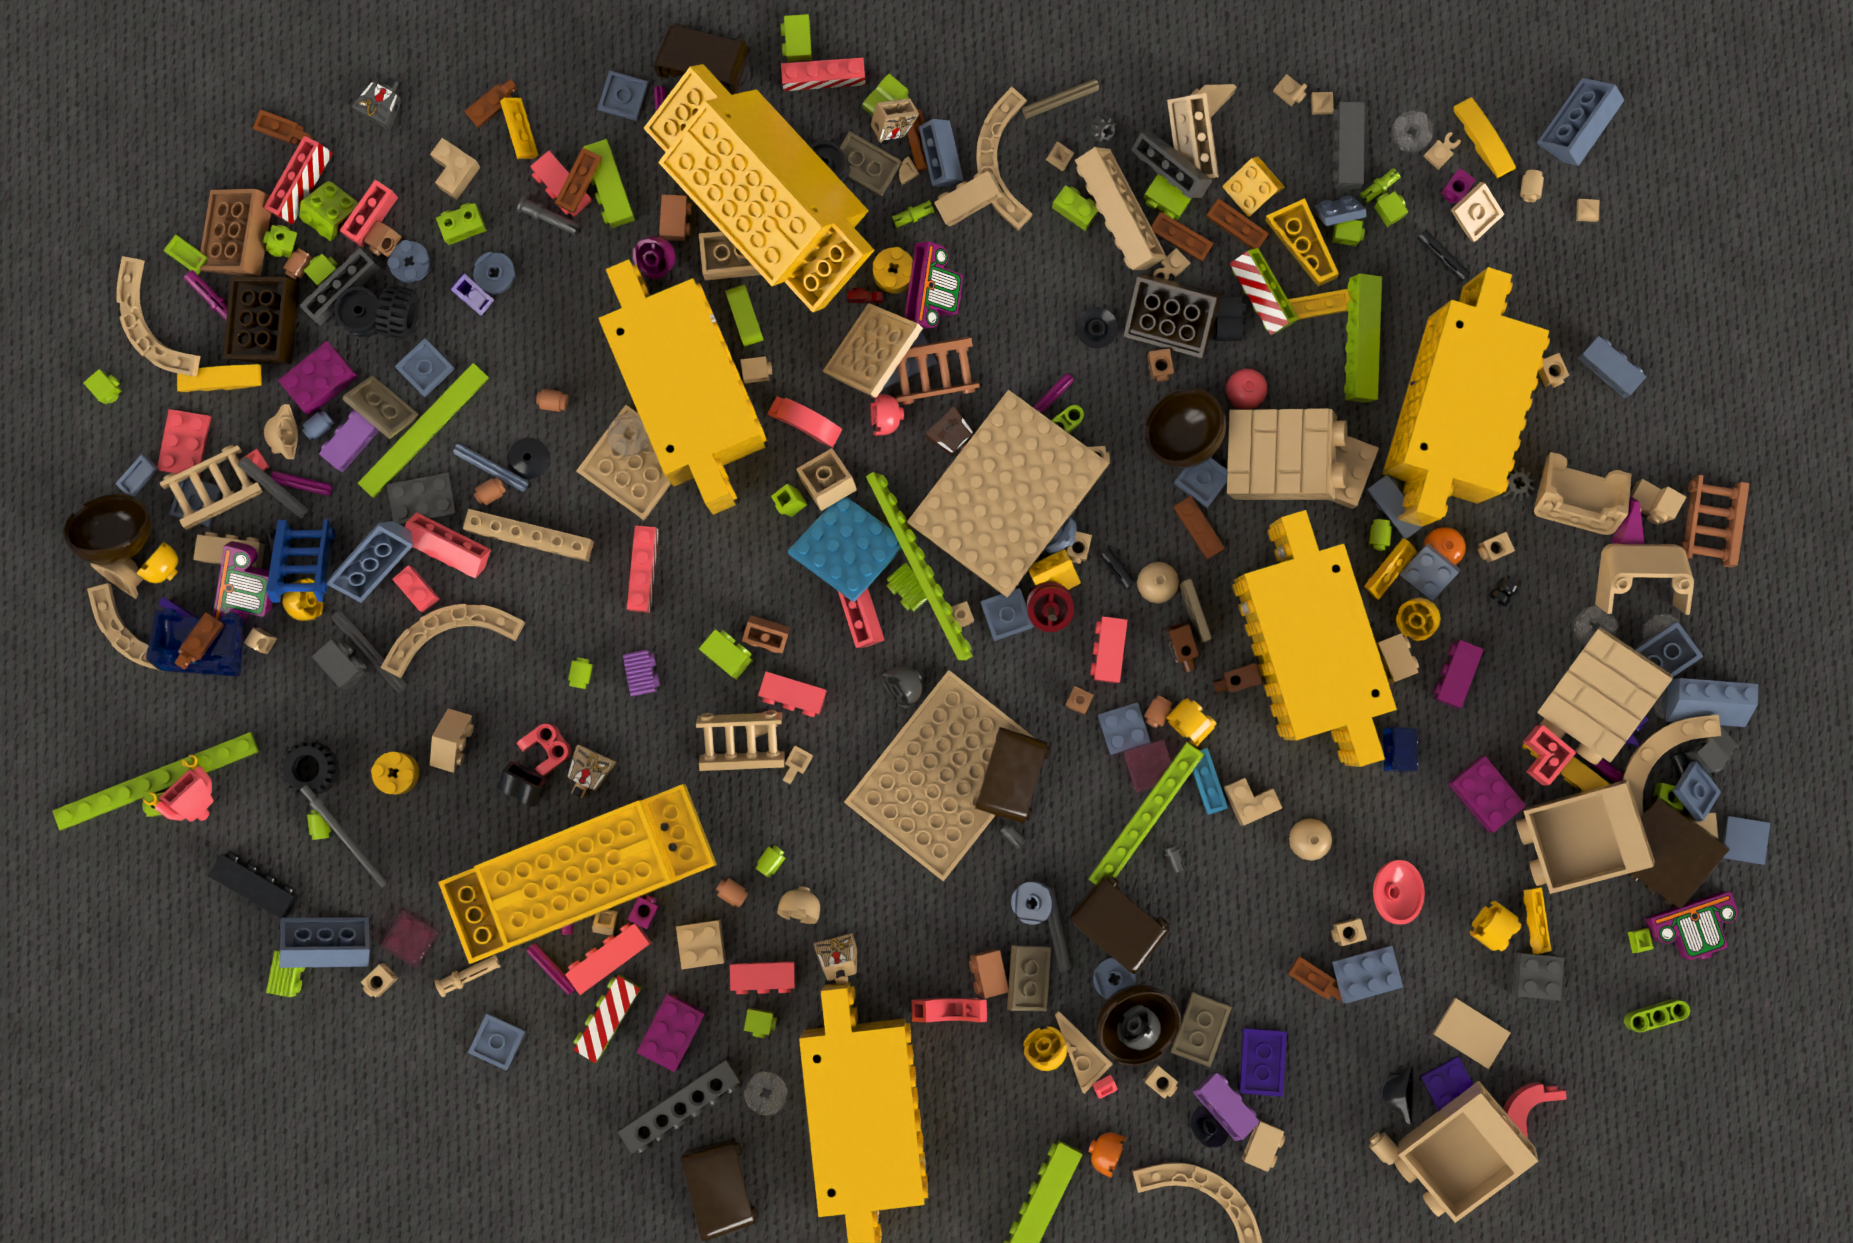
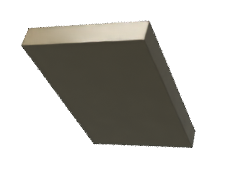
M849 131L840 145V148L850 162L851 171L849 179L882 197L899 170L902 161Z
M373 375L344 394L342 399L389 439L414 422L419 416L416 411Z
M1191 579L1185 580L1179 587L1198 642L1202 644L1211 640L1212 637Z
M1011 946L1007 1010L1047 1011L1051 947Z
M1191 991L1181 1019L1179 1034L1172 1044L1170 1052L1211 1067L1232 1006Z

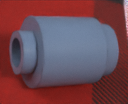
M323 410L303 424L305 428L302 431L310 440L312 438L318 440L332 429L331 426L335 422Z

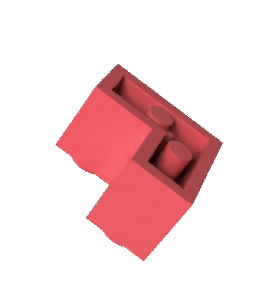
M1544 725L1535 726L1523 741V743L1539 755L1526 772L1541 785H1550L1576 753Z

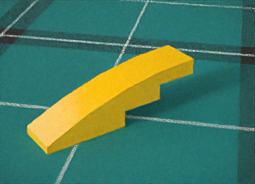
M1471 97L1455 105L1454 112L1464 124L1466 134L1474 142L1477 153L1494 175L1499 178L1514 170L1516 166L1506 147L1474 99Z
M259 364L198 368L197 377L177 373V391L179 392L219 389L234 390L261 386V365Z

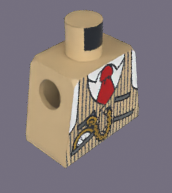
M911 99L879 102L875 107L871 127L877 135L878 141L881 144H888L890 139L904 137L919 116V113Z
M577 745L568 773V778L576 782L571 793L583 798L587 788L598 790L616 762L581 745Z
M853 933L813 943L827 980L835 979L838 985H844L848 982V976L854 975L857 972V946Z

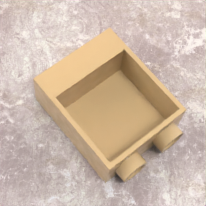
M1332 409L1230 410L1227 494L1234 500H1335V488H1345L1346 465L1345 463H1336V446H1346L1347 422L1337 421V415Z
M1600 627L1537 712L1544 717L1540 725H1544L1560 739L1568 733L1581 742L1575 751L1589 762L1598 765L1600 760L1604 758L1611 763L1672 681L1673 675Z
M1628 779L1526 807L1523 811L1525 818L1516 820L1523 845L1534 843L1539 858L1529 861L1534 881L1537 886L1547 883L1550 894L1654 867V857Z
M1478 1081L1444 1106L1439 1112H1436L1420 1124L1419 1127H1416L1398 1142V1155L1400 1157L1394 1163L1408 1182L1411 1183L1418 1178L1428 1191L1422 1196L1435 1215L1439 1217L1446 1212L1456 1223L1539 1161L1534 1145L1521 1132L1480 1081Z

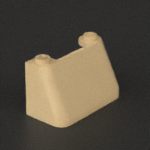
M1550 452L1546 458L1535 501V515L1599 534H1613L1628 515L1632 474L1621 470H1614L1603 478L1566 468L1567 458L1561 454Z

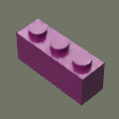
M1462 640L1455 641V644L1452 643L1447 652V655H1450L1449 660L1442 665L1440 670L1442 675L1440 683L1437 682L1434 686L1432 693L1435 696L1433 700L1456 709L1462 708L1484 649Z

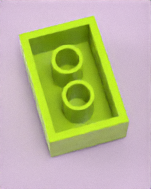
M715 629L699 650L737 680L752 663L753 660L749 658L752 654L739 643L735 646V640L724 630H721L719 633Z

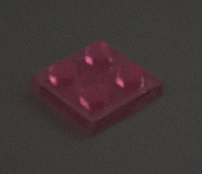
M1163 739L1123 751L1135 792L1154 787L1171 764Z
M402 910L380 947L416 969L436 939L439 931L409 912Z

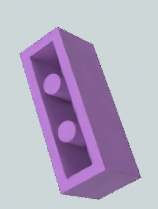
M356 410L349 414V420L344 425L342 424L336 429V435L322 445V451L319 453V455L342 473L379 431Z
M1218 1073L1209 1075L1193 1091L1194 1095L1234 1141L1243 1140L1260 1123L1256 1118V1113L1250 1107H1247L1242 1102V1097L1227 1085L1228 1081L1225 1077Z

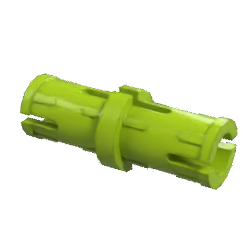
M1390 169L1380 179H1375L1373 181L1374 184L1361 192L1360 196L1362 199L1366 197L1365 202L1369 204L1370 201L1379 194H1384L1389 186L1401 178L1398 172L1395 174L1396 169Z
M930 200L916 207L910 206L908 210L891 216L897 229L902 225L912 221L915 223L919 218L934 213V209L931 206Z

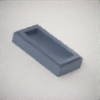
M141 454L115 484L125 494L134 497L159 468L146 454Z

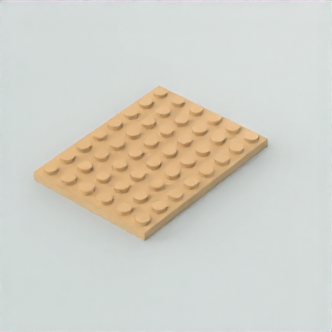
M1008 390L909 518L907 524L1008 598L1109 466V463Z
M948 670L844 803L944 881L995 817L993 814L976 810L975 806L980 795L999 727L1030 737L1033 736Z

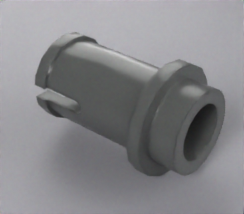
M1008 822L1000 829L1001 836H1005L1016 849H1019L1020 845L1026 842V839L1014 828V824Z
M1173 845L1164 849L1166 852L1164 855L1168 857L1173 873L1186 869L1179 853L1180 848Z

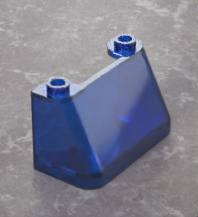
M171 608L155 610L146 659L155 668L162 671L220 676L241 675L243 619L239 614L227 613L221 617V620H218L225 625L202 658L198 659L195 663L191 661L184 670L174 662L180 655L178 651L201 618L181 617L176 613V610Z

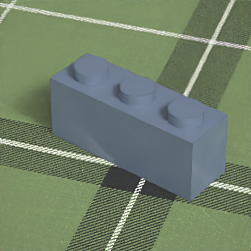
M932 119L919 126L932 186L949 187L962 181L963 175L950 121Z
M1600 336L1596 337L1578 356V359L1624 399L1629 397L1646 378L1640 367L1632 365L1627 360L1625 354L1616 351L1611 347V343L1606 338H1601Z
M1387 474L1365 490V493H1370L1376 501V507L1380 511L1383 510L1389 518L1390 525L1392 527L1395 526L1402 535L1400 539H1407L1422 527L1398 520L1399 515L1405 511V507L1402 506L1405 493H1401L1398 489V482Z

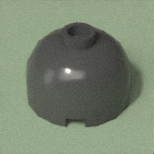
M902 665L893 667L882 675L885 676L882 679L885 689L891 697L894 693L900 701L898 703L900 707L909 708L920 698L922 693V677L917 670Z
M1137 1005L1127 1010L1123 1015L1125 1018L1122 1024L1119 1022L1117 1026L1119 1040L1132 1049L1144 1050L1149 1048L1160 1035L1161 1025L1158 1017L1150 1009L1142 1005Z

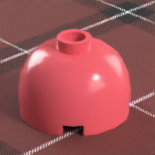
M1244 368L1236 371L1229 377L1225 393L1233 407L1240 410H1252L1263 403L1267 395V383L1260 372Z
M878 394L875 398V403H871L872 426L876 423L877 430L873 431V434L875 436H882L894 432L898 428L900 420L904 419L903 407H899L898 401L893 396Z

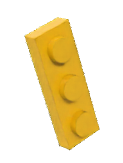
M503 98L500 102L517 159L536 158L539 155L522 99Z
M1348 289L1288 299L1300 320L1347 311L1350 295Z
M1403 538L1365 584L1364 587L1373 598L1377 600L1381 598L1417 553L1408 540Z
M1542 887L1523 890V901L1527 911L1526 921L1529 926L1530 946L1532 947L1533 954L1551 951Z

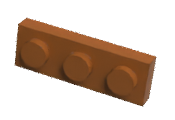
M917 109L919 116L907 134L917 170L929 171L919 131V126L924 124L925 121L922 110Z
M582 148L555 201L557 206L575 214L602 161L601 156Z
M1219 198L1206 215V218L1251 249L1260 248L1269 235L1268 232Z
M1162 212L1159 213L1151 226L1155 235L1200 262H1203L1214 244Z
M1192 496L1173 507L1206 560L1225 549Z

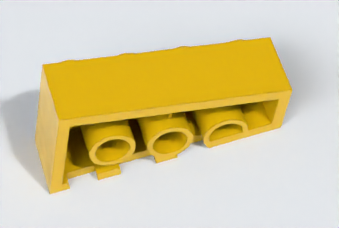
M1305 198L1266 216L1265 221L1318 287L1338 278L1337 268Z

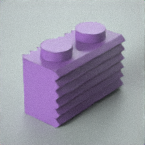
M647 649L623 654L630 695L634 697L658 692L657 687L660 686L658 674H654L653 666H656L654 653L650 654V650Z

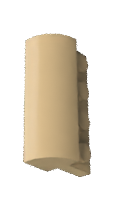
M1207 93L1167 100L1174 150L1209 178L1219 177Z

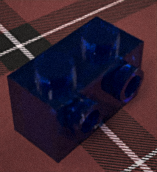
M1400 727L1383 729L1384 771L1404 773L1417 771V729Z

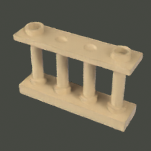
M234 445L227 446L222 449V453L181 473H171L163 478L164 481L160 482L161 487L164 489L171 488L184 512V518L179 520L184 529L188 530L263 493L258 482L255 484L250 482L246 473L238 466L240 461L236 455L242 453L238 445L235 447ZM229 459L243 485L241 487L242 490L236 493L230 490L217 464ZM210 469L223 494L222 500L214 502L210 499L198 473ZM188 478L191 479L204 504L202 506L203 509L197 512L191 509L178 484Z
M770 710L765 713L729 715L704 713L701 716H697L696 728L704 727L706 752L704 755H700L699 771L784 767L785 751L777 750L776 724L782 723V712ZM755 725H767L769 751L767 752L756 751ZM733 726H746L748 752H735ZM712 727H725L727 750L725 754L714 753Z

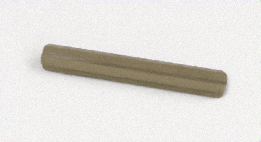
M1096 79L1027 105L1022 108V114L1025 119H1028L1096 92L1100 88L1099 83Z

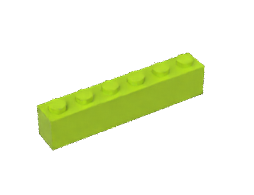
M1358 274L1350 277L1348 282L1350 300L1347 304L1348 322L1346 330L1348 335L1345 347L1347 363L1345 364L1346 383L1344 393L1346 401L1369 403L1378 400L1382 277Z
M1060 1140L1056 1144L1052 1143L1047 1154L1050 1158L1047 1164L1042 1163L1038 1172L1041 1176L1038 1182H1033L1028 1194L1031 1196L1028 1203L1023 1202L1019 1213L1022 1215L1018 1222H1013L1009 1231L1012 1234L1009 1241L1005 1240L1003 1243H1040L1083 1155L1080 1150Z

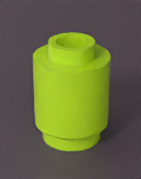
M1373 520L1369 537V545L1373 546V550L1385 551L1386 547H1390L1392 532L1390 521Z
M577 657L576 661H572L568 677L570 681L569 686L586 689L593 666L589 664L588 659Z
M311 810V814L307 815L309 835H312V840L329 838L331 827L317 810Z
M776 845L773 848L768 846L757 861L756 869L769 878L772 874L776 873L786 859L783 856L785 852Z

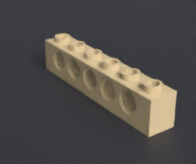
M468 509L463 527L465 531L587 562H589L594 544L588 538Z

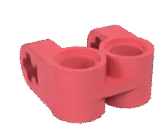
M554 724L539 725L517 742L522 752L538 742L544 747L549 758L535 768L537 773L543 777L568 760L572 754L570 744L565 741L558 727ZM546 728L552 732L549 740H546L543 736ZM559 745L564 749L562 757H558L555 753V749Z

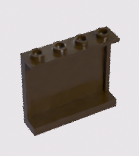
M1655 794L1651 799V806L1641 817L1654 857V867L1628 873V876L1637 882L1639 880L1646 884L1645 888L1651 893L1656 894L1658 892L1664 897L1663 901L1671 907L1676 905L1681 909L1730 849L1727 844Z

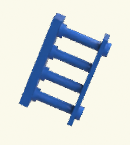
M324 519L322 530H293L289 527L286 520L277 521L266 589L272 603L280 602L281 595L285 592H314L318 602H323L324 593H327L326 576L331 542L335 539V529L331 527L328 519ZM293 538H321L320 547L290 548L289 544ZM290 556H318L317 565L287 566L286 564L287 558H290ZM287 574H316L314 583L284 584V576H287Z

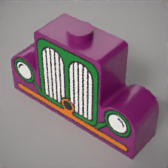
M929 241L915 243L904 318L918 323L923 329L936 327L939 323V315L950 316L958 314L963 282L962 274L944 268L949 259L947 250L943 246Z
M230 541L224 545L213 617L223 623L225 629L232 630L244 623L248 614L263 617L272 608V602L266 592L269 570L253 567L252 564L258 558L256 549L250 545Z
M1722 891L1684 904L1681 909L1675 907L1645 917V921L1650 935L1655 941L1661 943L1675 941L1682 959L1693 960L1700 958V960L1712 957V953L1727 948L1728 945L1720 922H1733L1737 918L1738 911L1732 893L1730 891Z

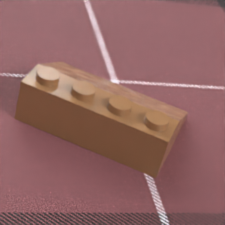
M257 189L210 190L200 250L202 255L204 254L209 259L204 266L200 267V271L242 277H261L266 243H263L266 231L269 229L271 213L264 209L270 197L269 194Z

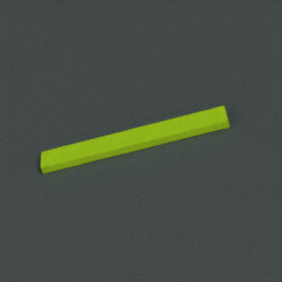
M472 363L370 469L358 484L371 497L375 498L489 377Z
M1188 742L1185 743L1088 880L1096 884L1104 873L1107 876L1117 877L1202 759L1204 754Z

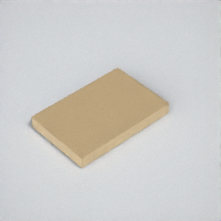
M1454 998L1433 1035L1489 1069L1510 1032L1457 998Z

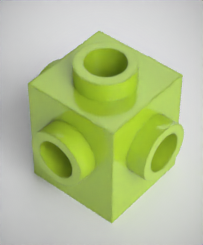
M272 225L271 231H266L263 243L267 244L265 251L276 257L285 256L289 258L293 251L297 233L290 231L289 228L282 225Z

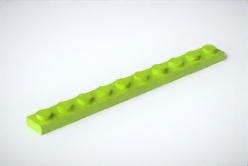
M870 473L866 478L957 659L968 660L973 657L970 652L971 646L961 634L962 628L954 620L951 614L953 610L949 603L945 602L942 596L943 590L939 584H936L933 578V570L924 561L925 555L922 549L917 547L914 541L916 537L912 530L908 529L905 523L907 521L902 511H899L896 505L897 499L890 493L887 487V479L881 474Z
M249 732L196 753L194 756L197 758L198 767L201 766L208 773L259 752L253 733ZM190 757L184 758L189 765L192 764ZM183 759L55 809L52 812L59 830H64L140 800L145 795H151L148 792L155 794L170 788L189 769L193 770L192 768L184 767L182 765Z

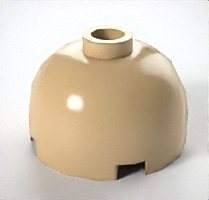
M1163 562L1149 563L1142 568L1137 579V587L1141 596L1151 603L1167 602L1174 597L1179 586L1176 571L1173 567Z
M1312 818L1303 819L1297 822L1290 831V847L1294 854L1301 859L1318 860L1325 856L1331 848V832L1326 824L1320 820Z
M800 886L798 890H790L781 897L777 914L788 920L792 917L800 919L801 923L815 924L820 915V903L818 898L810 893L809 888Z

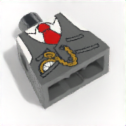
M390 77L387 78L383 87L375 82L370 83L353 104V110L357 114L391 131L402 102L400 97L394 93L399 83Z

